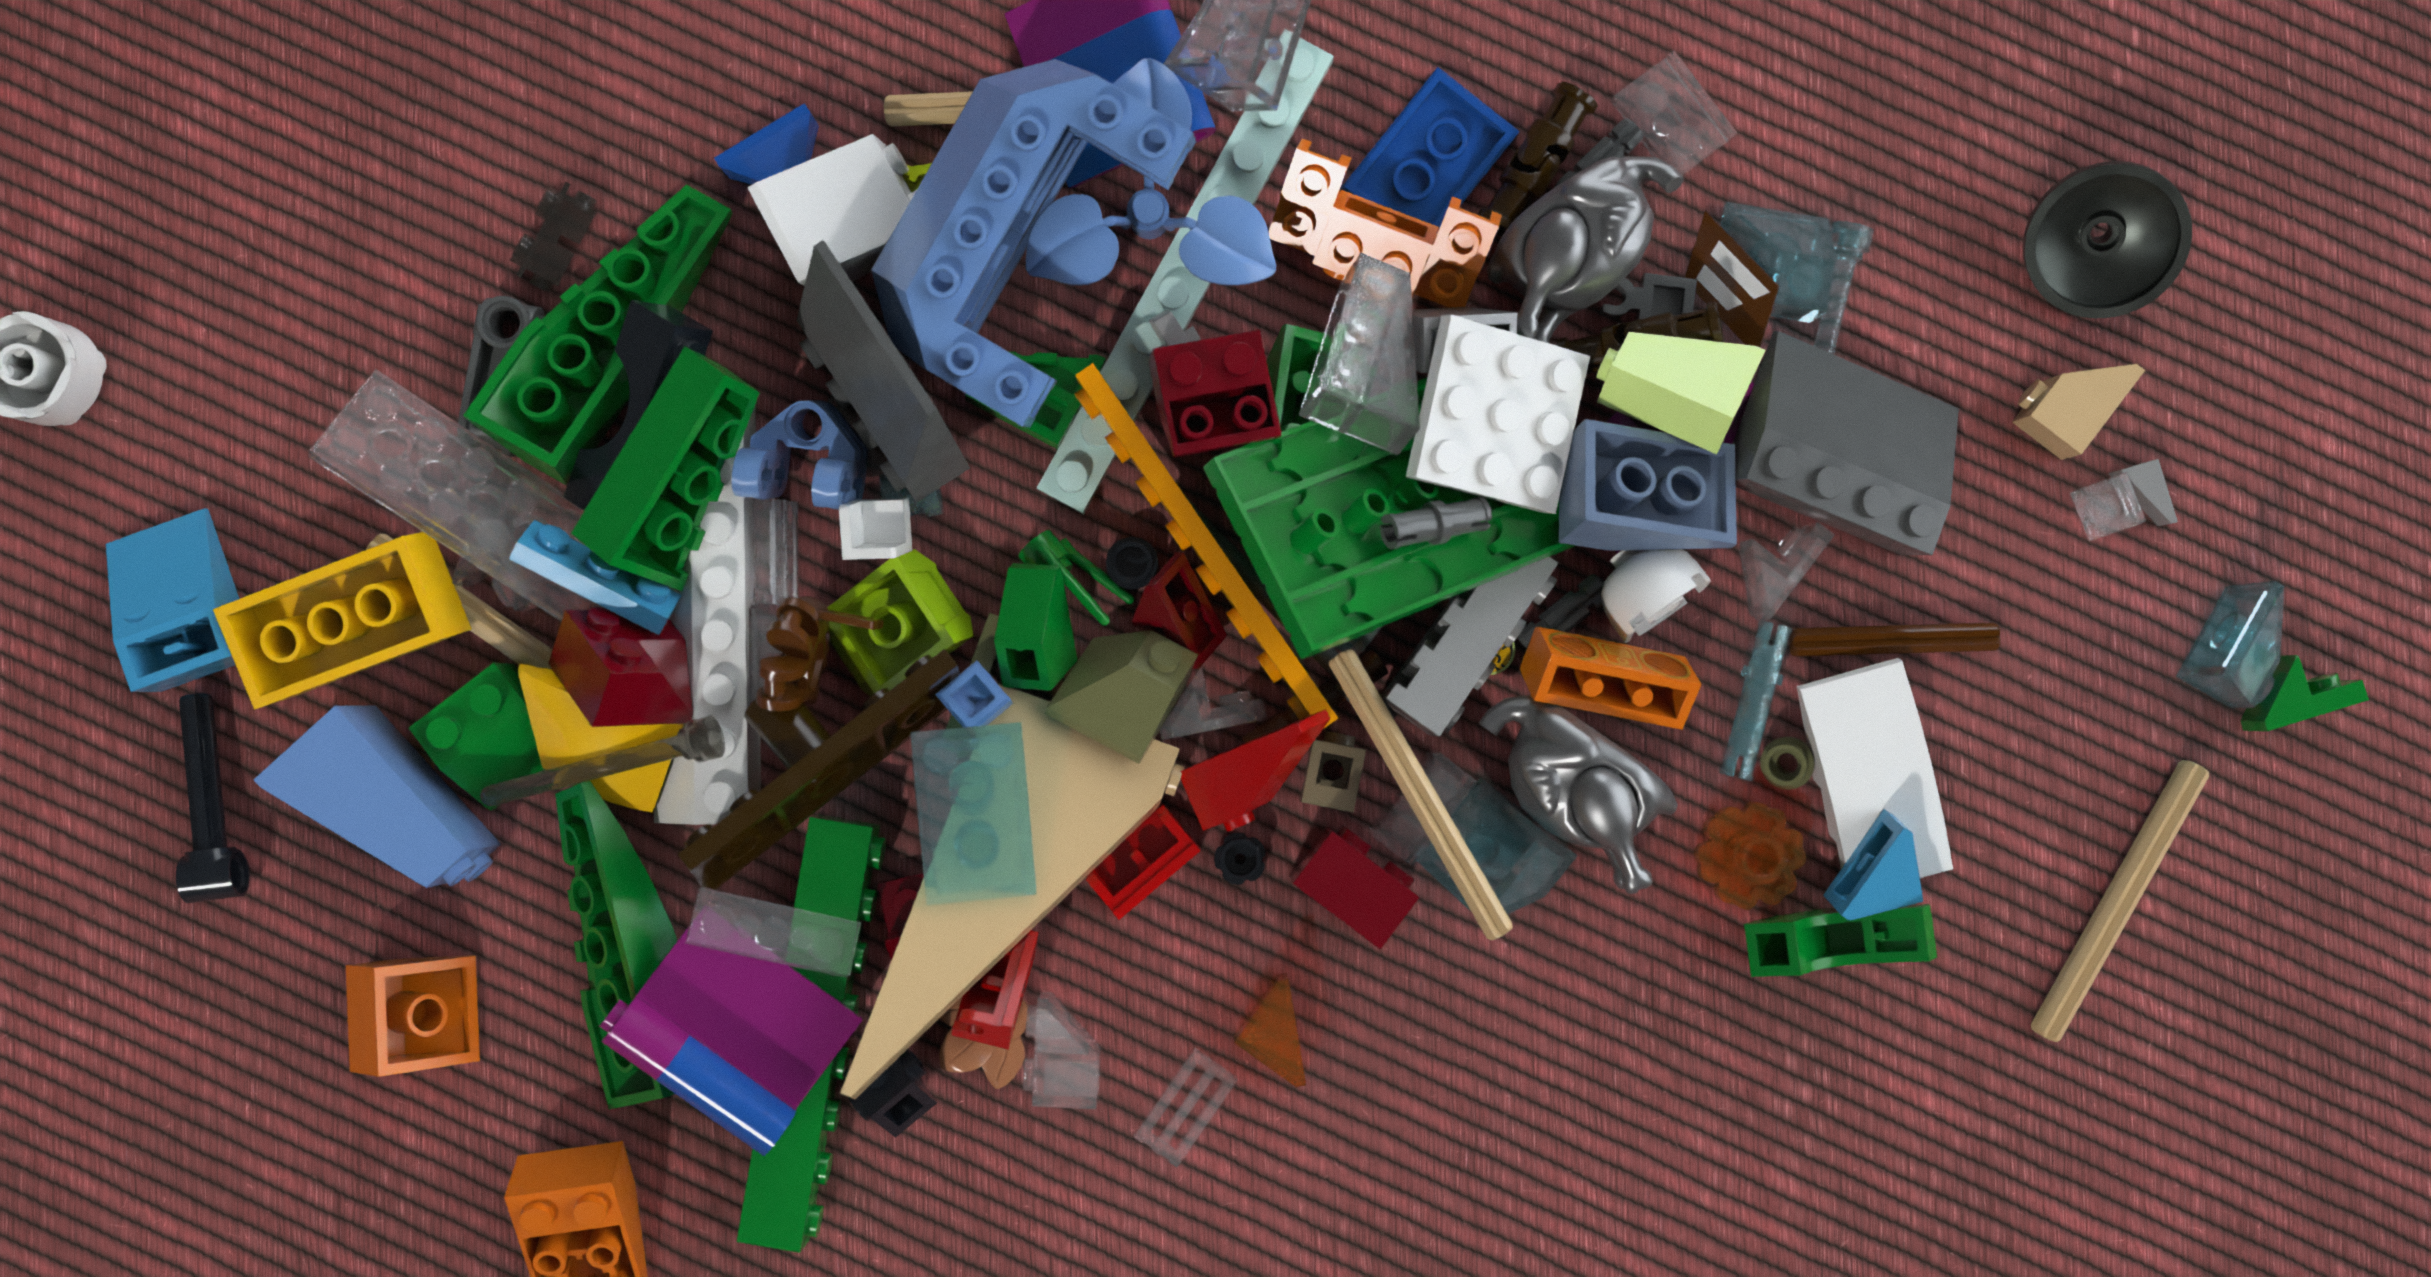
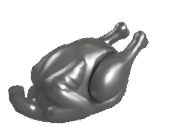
M1609 157L1596 161L1543 195L1511 223L1500 239L1486 270L1489 280L1493 283L1508 282L1525 296L1520 311L1517 313L1518 335L1549 343L1553 332L1565 318L1600 301L1639 264L1650 242L1654 213L1642 191V185L1652 181L1658 183L1667 193L1677 190L1683 182V177L1675 167L1656 157Z
M1531 695L1505 698L1490 708L1479 724L1492 734L1497 736L1504 725L1513 720L1521 724V729L1508 758L1511 786L1521 807L1545 830L1559 838L1583 847L1603 848L1614 869L1613 880L1619 889H1624L1628 894H1634L1640 889H1646L1651 886L1653 882L1651 873L1641 865L1633 839L1658 814L1672 815L1677 810L1678 804L1666 783L1635 757L1561 706L1534 701Z

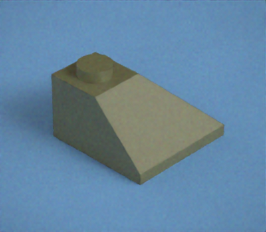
M1152 630L1095 637L1047 706L1045 714L1123 756L1140 763L1183 694L1198 654Z

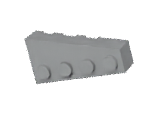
M1549 556L1524 566L1516 572L1452 596L1385 689L1381 698L1393 710L1429 736L1440 737L1443 731L1448 733L1464 712L1465 707L1462 706V703L1471 690L1475 688L1478 691L1493 672L1496 665L1491 661L1501 646L1505 645L1509 648L1525 627L1527 622L1521 617L1531 602L1534 601L1539 605L1554 587L1557 579L1551 573L1558 562Z

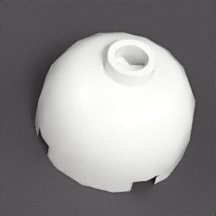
M1683 549L1622 550L1610 560L1615 569L1603 584L1601 593L1603 610L1613 628L1622 640L1627 643L1631 640L1634 632L1640 636L1687 604L1683 595L1693 588L1700 593L1708 586L1711 580L1698 562Z

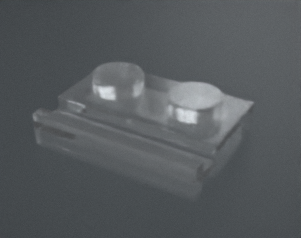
M1675 51L1671 52L1657 65L1655 64L1611 99V103L1624 119L1632 120L1640 128L1644 135L1641 142L1650 154L1675 167L1682 176L1733 139L1737 134L1736 130Z

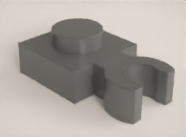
M1644 273L1641 276L1640 287H1634L1627 278H1624L1614 288L1621 293L1622 303L1617 306L1603 304L1599 314L1606 318L1615 319L1624 316L1627 312L1636 313V320L1669 311L1674 316L1692 312L1697 279Z

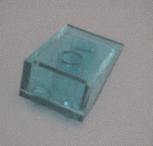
M1021 722L911 732L915 792L927 906L1037 895Z

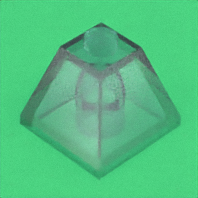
M1725 202L1720 226L1779 285L1770 316L1810 323L1826 313L1835 264L1829 219Z
M2277 581L2226 586L2176 677L2230 708H2254L2256 704L2262 702L2274 686L2275 678L2272 675L2280 662L2284 585Z
M1482 778L1477 781L1450 815L1507 914L1545 897L1578 856L1555 835L1545 830L1528 813ZM1429 841L1415 860L1470 910L1431 841Z

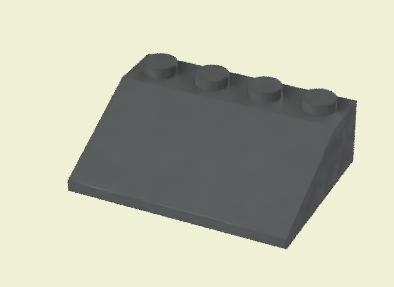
M822 240L814 245L796 320L808 338L801 341L799 345L816 370L826 365L834 378L825 384L842 410L852 405L861 419L852 425L868 450L871 451L879 446L888 460L879 466L895 491L899 492L906 487L917 503L970 469L938 409L825 241Z
M1774 331L1733 441L1735 445L1736 487L1897 554L1933 556L1951 506L1959 408L1785 333Z

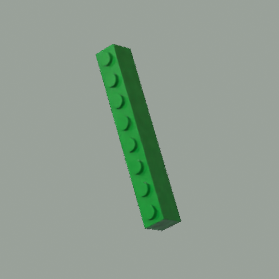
M818 814L809 817L785 962L852 1011L858 1013L859 995L852 994L855 973L863 974L866 965L868 943L861 942L864 921L871 922L874 916L877 890H871L870 883L873 869L880 870L882 867L886 849V838L878 837L880 824ZM842 1047L798 1105L795 1116L771 1150L763 1156L752 1148L736 1242L800 1253L809 1242L810 1237H818L824 1206L817 1205L816 1200L819 1184H827L831 1171L833 1154L825 1152L828 1131L836 1132L839 1123L842 1102L841 1100L834 1099L837 1079H845L843 1072L849 1066V1047Z

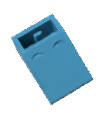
M207 508L106 543L113 643L131 692H163L235 666L213 609L240 598Z

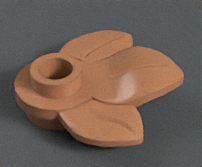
M962 997L940 1017L950 1027H953ZM1024 998L1009 1050L951 1036V1028L940 1048L939 1059L941 1069L953 1073H963L976 1070L982 1066L988 1081L995 1089H1000L1007 1085L1016 1076L1025 1059V1048L1021 1035L1028 1026L1030 1012Z

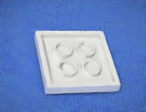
M1455 315L1441 316L1406 477L1541 513L1556 514L1590 356Z

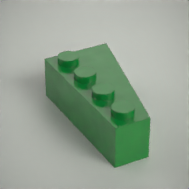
M685 346L571 534L607 564L683 591L689 576L683 570L690 550L698 551L706 532L700 527L709 501L718 502L725 484L721 481L720 472L725 459L735 457L760 392L721 364Z

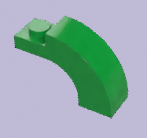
M1930 904L1909 905L1851 921L1841 916L1835 908H1826L1778 915L1744 924L1751 977L1801 976L1812 971L1845 965L1928 962L1937 958Z

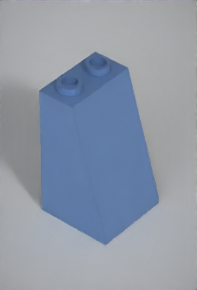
M375 705L334 706L254 779L260 788L425 888L446 883L451 887L463 879L471 882L491 866L493 860L489 855L501 845Z

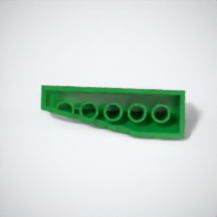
M686 184L637 228L638 234L619 251L614 248L599 261L601 267L581 285L573 284L560 296L562 301L541 320L536 317L522 330L464 413L465 419L527 464L567 486L579 450L597 448L629 401L627 373L614 349L631 300L668 305L682 312L733 214L732 210Z
M591 781L579 783L556 793L555 798L563 860L566 864L574 866L575 877L572 879L570 889L567 892L570 911H576L581 918L583 939L574 941L576 962H586L589 988L580 990L582 1008L608 1109L610 1110L657 1100L675 1094L601 1042L608 1032L599 1026L619 999L628 1005L631 1003L678 940L652 880L623 828Z

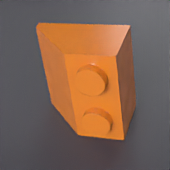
M476 956L403 958L346 965L350 1072L382 1077L480 1061Z

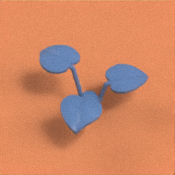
M1152 58L1142 59L1113 83L1116 87L1188 130L1191 129L1192 109L1188 94L1178 77L1159 61ZM1145 176L1144 189L1136 192L1130 198L1125 217L1112 215L1102 219L1101 209L1097 201L1085 194H1072L1057 199L1042 212L1036 221L1026 250V270L1030 276L1045 278L1067 285L1083 286L1102 280L1113 270L1119 256V242L1109 227L1119 226L1124 230L1131 228L1137 236L1143 239L1158 238L1166 230L1173 231L1175 228H1189L1191 231L1181 240L1179 256L1185 267L1199 279L1218 285H1247L1265 280L1276 272V262L1267 225L1262 214L1249 201L1235 196H1220L1209 200L1201 207L1198 221L1190 217L1170 218L1169 205L1166 198L1159 191L1154 190V182Z

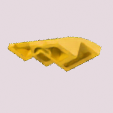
M520 664L518 676L542 767L572 786L591 781L603 800L631 809L653 813L681 734L683 723L592 727L552 669Z

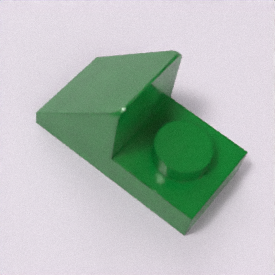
M2279 655L2274 656L2269 662L2240 722L2243 731H2271L2368 701L2369 698L2363 680H2340L2338 673L2326 674L2307 680L2299 656Z

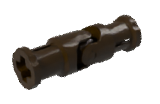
M1563 81L1557 84L1553 90L1556 97L1543 118L1534 121L1526 134L1523 144L1519 146L1499 178L1501 186L1487 208L1479 210L1477 215L1489 219L1492 211L1502 215L1496 235L1502 237L1511 223L1532 203L1544 195L1555 177L1560 164L1564 162L1575 143L1572 138L1586 115L1593 114L1597 109L1598 104L1594 98L1581 88Z
M1711 302L1707 303L1705 309L1676 316L1669 311L1628 323L1602 327L1600 334L1570 341L1567 337L1557 339V346L1589 355L1587 375L1598 372L1609 348L1616 351L1620 350L1629 332L1725 342L1717 303Z

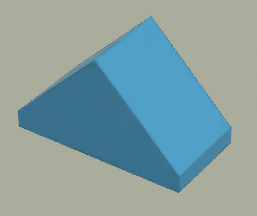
M1885 809L1880 813L1823 894L1841 916L1851 921L1923 902L1913 833L1892 813Z

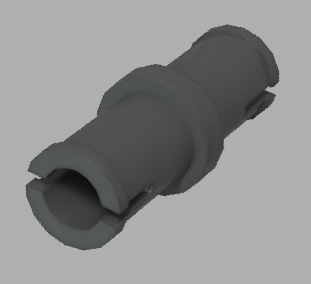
M1482 496L1445 504L1440 500L1426 502L1422 509L1397 514H1385L1381 518L1384 524L1380 525V533L1384 544L1389 549H1397L1400 546L1425 541L1432 545L1447 543L1451 536L1475 531H1487L1491 526L1488 522L1492 520L1491 508L1487 500Z

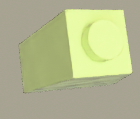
M1629 332L1620 350L1616 351L1609 348L1601 363L1596 378L1605 382L1597 403L1717 454L1765 350L1752 345Z

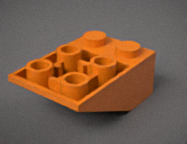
M623 1141L517 1156L504 1199L530 1277H648L636 1183Z

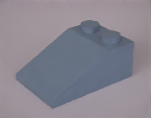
M1585 419L1574 430L1559 496V543L1608 551L1733 548L1737 545L1735 445L1722 443L1718 453L1714 454L1669 433Z

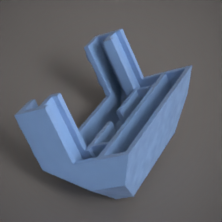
M1056 59L979 80L871 269L888 336L894 346L926 370L1020 426L1028 428L1032 426L1036 419L1035 416L1050 390L1054 388L1057 380L981 336L978 332L1026 251L1028 240L1036 221L1042 212L1056 199L1087 143H1090L1167 190L1172 185L1173 179L1189 151L1191 152L1196 143L1192 131L1098 75Z

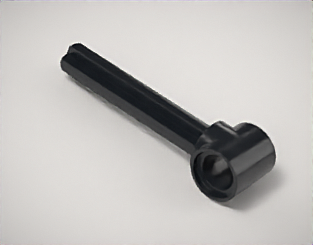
M207 693L187 694L180 698L179 707L193 851L186 852L185 856H182L177 863V889L180 897L186 903L241 897L248 891L250 871L244 853L236 847H227L213 697Z

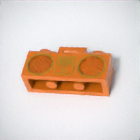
M1535 627L1519 668L1534 701L1683 730L1702 685L1685 656L1543 627Z

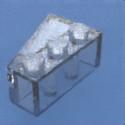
M1205 0L1163 64L1231 111H1277L1311 0Z
M1360 253L1339 285L1299 416L1395 455H1398L1420 429L1410 273Z

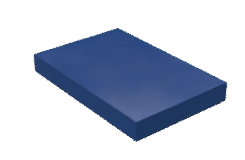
M1437 67L1342 185L1340 190L1440 227L1451 197L1461 199V207L1520 131L1446 72Z

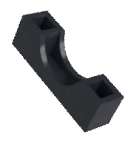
M631 300L614 349L625 367L629 381L627 414L620 430L608 443L594 449L579 450L563 496L565 499L585 511L683 348L686 346L705 356L713 330L671 306Z

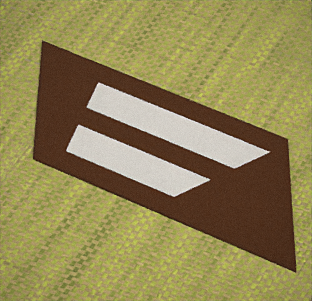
M1705 211L1685 278L1697 279L1695 293L1706 304L1711 302L1717 303L1720 319L1745 345L1761 348L1779 285Z

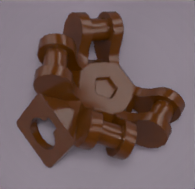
M809 596L783 598L776 610L778 621L770 624L766 633V639L772 647L781 651L786 656H770L760 660L759 675L764 678V686L757 690L756 704L762 709L770 711H789L798 708L802 703L805 705L815 704L819 694L818 685L820 677L825 673L827 666L826 656L830 648L829 622L875 630L882 629L884 620L830 610L821 600Z

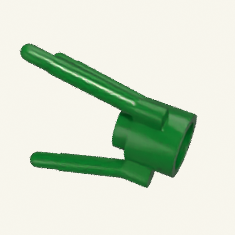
M1046 530L1032 539L1018 555L1024 564L1061 565L1064 584L1103 626L1109 624L1110 618L1069 572L1073 567L1070 561L1127 604H1132L1135 600L1130 592L1114 583L1109 575L1080 554L1067 538L1059 541L1051 530Z

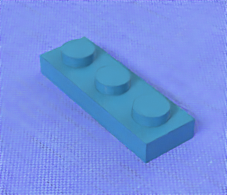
M535 519L516 542L509 557L513 562L657 635H660L682 596L669 589L666 585L607 564L587 546L570 538L561 528L553 525H544Z

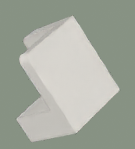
M909 498L857 499L839 506L842 560L897 558L912 551Z

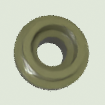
M1786 736L1773 740L1765 747L1761 755L1760 766L1764 777L1769 783L1780 789L1791 790L1801 787L1811 778L1815 769V759L1812 750L1805 742L1795 737ZM1789 753L1795 756L1798 762L1795 771H1786L1781 767L1779 760L1782 754Z

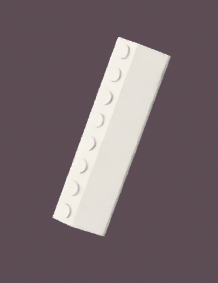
M755 407L738 450L750 447L751 436L756 433ZM735 457L725 459L720 472L721 481L725 483L718 502L709 501L700 527L706 532L698 551L690 550L683 570L689 576L683 591L669 587V589L682 595L669 619L686 640L693 716L690 723H683L681 734L654 807V823L718 824L731 814L729 809L740 796L753 789H756L758 792L761 790L760 736L744 717L746 709L756 699L757 690L759 689L757 499L734 495L731 482Z

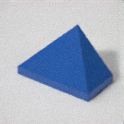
M804 103L714 157V159L730 179L753 185L758 181L811 160L819 124Z

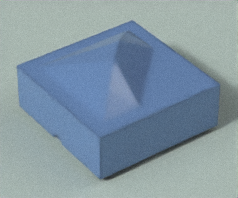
M978 660L935 694L971 738L1013 704L1012 700Z

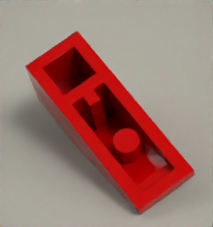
M1327 710L1317 712L1180 771L1182 773L1181 782L1202 830L1204 831L1223 823L1226 831L1229 832L1256 820L1252 810L1273 799L1329 722L1330 717Z

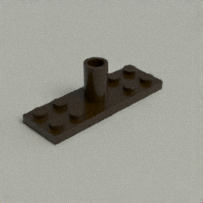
M945 649L933 658L930 655H926L917 660L906 671V679L889 691L888 688H883L874 693L863 704V712L832 736L804 703L798 708L789 711L762 709L756 704V699L748 706L744 713L745 719L788 770L759 792L753 789L744 793L731 805L729 809L731 814L714 827L711 824L700 827L685 841L684 846L686 848L677 855L707 895L714 892L947 710L935 694L959 675L958 664Z

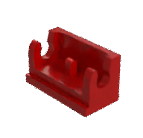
M1162 804L1085 879L1116 918L1120 920L1201 851V847L1169 809Z
M1031 930L962 996L951 1036L1009 1050L1035 959L1039 932Z

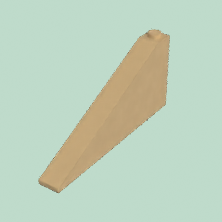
M999 683V686L1012 700L1013 704L980 731L841 1094L856 1099L1158 809L1164 793L1171 796L1175 795L1182 776L1180 771L1184 770V766L1175 763L1180 748L1154 739L1141 762L1137 763L1046 715L1045 711L1050 701L1014 688L1003 687V684Z

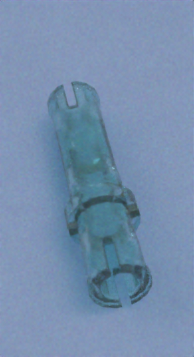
M1761 620L1758 621V630L1749 666L1743 665L1741 676L1746 678L1722 767L1719 769V773L1734 777L1738 757L1742 756L1743 759L1738 778L1752 782L1776 685L1782 686L1784 675L1779 674L1789 636L1793 630L1790 627L1779 624L1773 645L1771 646L1769 645V640L1774 623Z

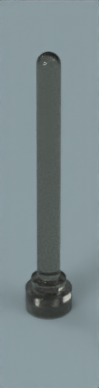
M711 715L690 720L686 723L685 728L679 729L676 736L488 785L482 789L480 798L485 805L496 806L682 756L687 760L694 759L698 763L722 757L725 752L723 731L719 722Z

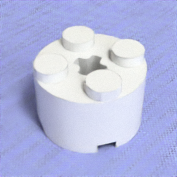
M25 311L12 312V315L0 318V415L43 426H65L77 422L81 415L93 405L100 392L103 374L107 367L104 355L97 350L87 335L68 324Z

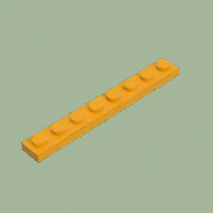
M1092 363L1077 373L1075 376L1082 388L1075 392L1074 395L1092 420L1101 415L1112 432L1104 438L1120 462L1123 464L1131 458L1142 476L1135 483L1152 508L1161 502L1173 520L1167 523L1165 527L1180 549L1184 551L1191 546L1203 564L1195 570L1212 595H1215L1220 590L1225 594L1233 606L1231 610L1226 612V615L1243 639L1252 634L1264 652L1256 658L1272 682L1275 683L1283 678L1294 696L1286 702L1298 720L1326 709L1330 720L1325 727L1338 719L1337 715L1098 369Z

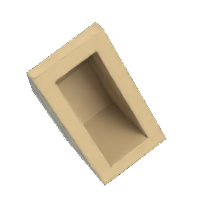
M2138 364L2063 373L2043 382L2037 379L2018 400L2017 404L2022 409L2012 423L2061 460L2081 455L2145 370Z

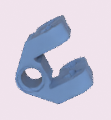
M823 400L797 401L753 434L750 440V447L741 448L735 456L731 483L732 491L738 497H753L760 500L780 497L785 490L788 480L791 447L817 451L829 450L828 458L819 459L813 473L811 496L815 507H828L839 510V506L862 499L864 493L869 450L839 410L831 403ZM809 410H814L822 420L821 432L816 438L808 436L803 428V419Z

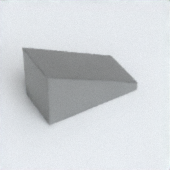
M2159 459L2108 473L2157 526L2178 522Z

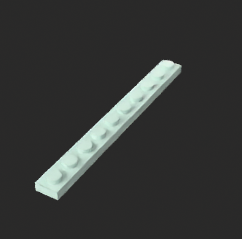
M1287 32L1186 217L1198 221L1201 207L1209 200L1220 196H1235L1249 201L1252 205L1256 203L1332 65L1333 55L1293 33ZM1179 228L1100 372L1134 423L1153 390L1149 368L1152 349L1162 345L1149 320L1164 310H1170L1183 331H1185L1211 284L1194 276L1180 259L1179 246L1183 237L1191 231L1189 228ZM1081 406L1037 486L1039 491L1083 515L1116 457L1104 438L1112 431L1101 415L1092 420Z

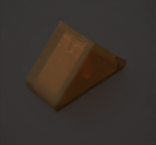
M1287 973L1277 974L1235 1032L1234 1043L1295 1087L1306 1086V1079Z

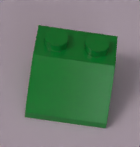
M492 663L408 728L440 771L490 811L496 809L546 770L541 765L518 676V669L511 663Z

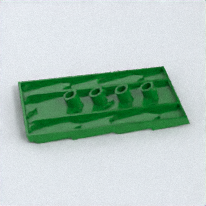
M1427 378L1281 432V438L1254 442L1216 456L1203 466L1213 488L1217 490L1216 494L1237 535L1242 539L1241 543L1262 584H1265V590L1287 633L1289 632L1292 636L1290 639L1301 660L1576 546L1559 543V501L1556 514H1547L1485 498L1489 503L1492 513V520L1488 521L1491 526L1487 531H1475L1451 536L1447 543L1432 545L1425 541L1400 546L1397 549L1386 547L1380 533V525L1384 524L1381 518L1385 514H1397L1422 509L1426 502L1436 500L1449 504L1478 497L1477 495L1406 477Z

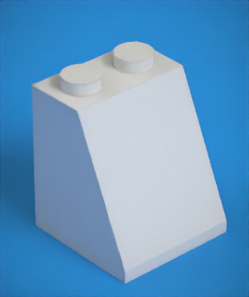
M873 134L747 187L796 280L804 286L813 247L822 240L825 241L851 282L870 273L917 191L915 190L911 193L902 176L909 169L894 143L886 146Z

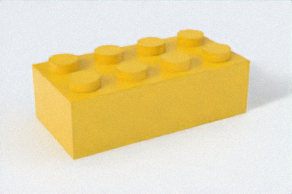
M432 530L401 536L213 609L254 710L295 697L472 630Z

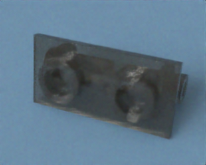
M567 182L561 183L557 191L551 187L546 189L534 212L535 215L542 218L533 237L523 233L509 260L517 264L513 273L514 276L521 278L525 270L533 273L529 283L549 293L553 284L559 286L560 280L574 255L571 251L556 244L560 236L562 235L580 244L591 221L597 214L593 210L597 202L594 198L579 190L574 199L566 195L571 185Z

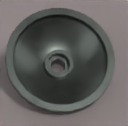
M2109 161L2089 165L2072 172L2058 181L2043 195L2035 206L2026 225L2023 239L2025 267L2039 293L2049 303L2064 312L2084 318H2111L2125 315L2157 299L2180 274L2191 248V215L2178 189L2166 177L2149 167L2124 161ZM2099 223L2108 224L2105 234L2100 237L2090 236L2091 230L2095 225Z

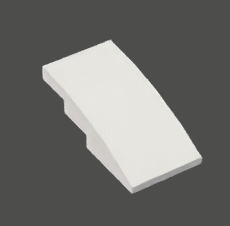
M1895 658L1797 686L1806 742L1812 750L1815 759V769L1812 776L1813 780L1821 788L1828 832L1837 844L1841 869L1880 813L1885 809L1892 813L1913 833L1920 878L1952 870L1951 853L1934 771L1903 661Z

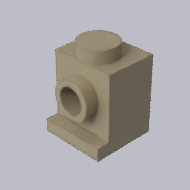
M1325 731L1323 741L1315 739L1309 750L1299 798L1300 802L1354 813L1366 753L1365 749L1354 747L1356 737ZM1331 759L1339 761L1342 765L1341 775L1334 780L1327 779L1322 771L1325 762Z

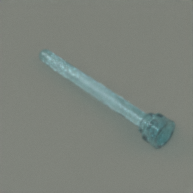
M1843 221L1832 223L1827 245L1832 248L1830 256L1835 259L1814 343L1815 347L1833 355L1855 264L1862 261L1864 253H1869L1874 235V230L1868 226Z

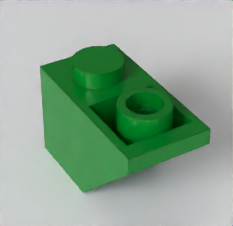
M1012 563L1008 568L994 637L1003 687L1051 691L1078 660L1061 565Z

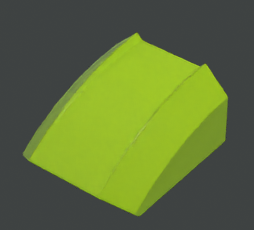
M916 549L897 558H890L827 607L830 610L884 620L882 629L875 630L829 622L830 643L862 691L870 697L883 688H888L890 691L906 679L905 673L909 667L923 656L930 655L933 658L944 649L950 654L973 637L971 616L964 611L938 572L936 563Z

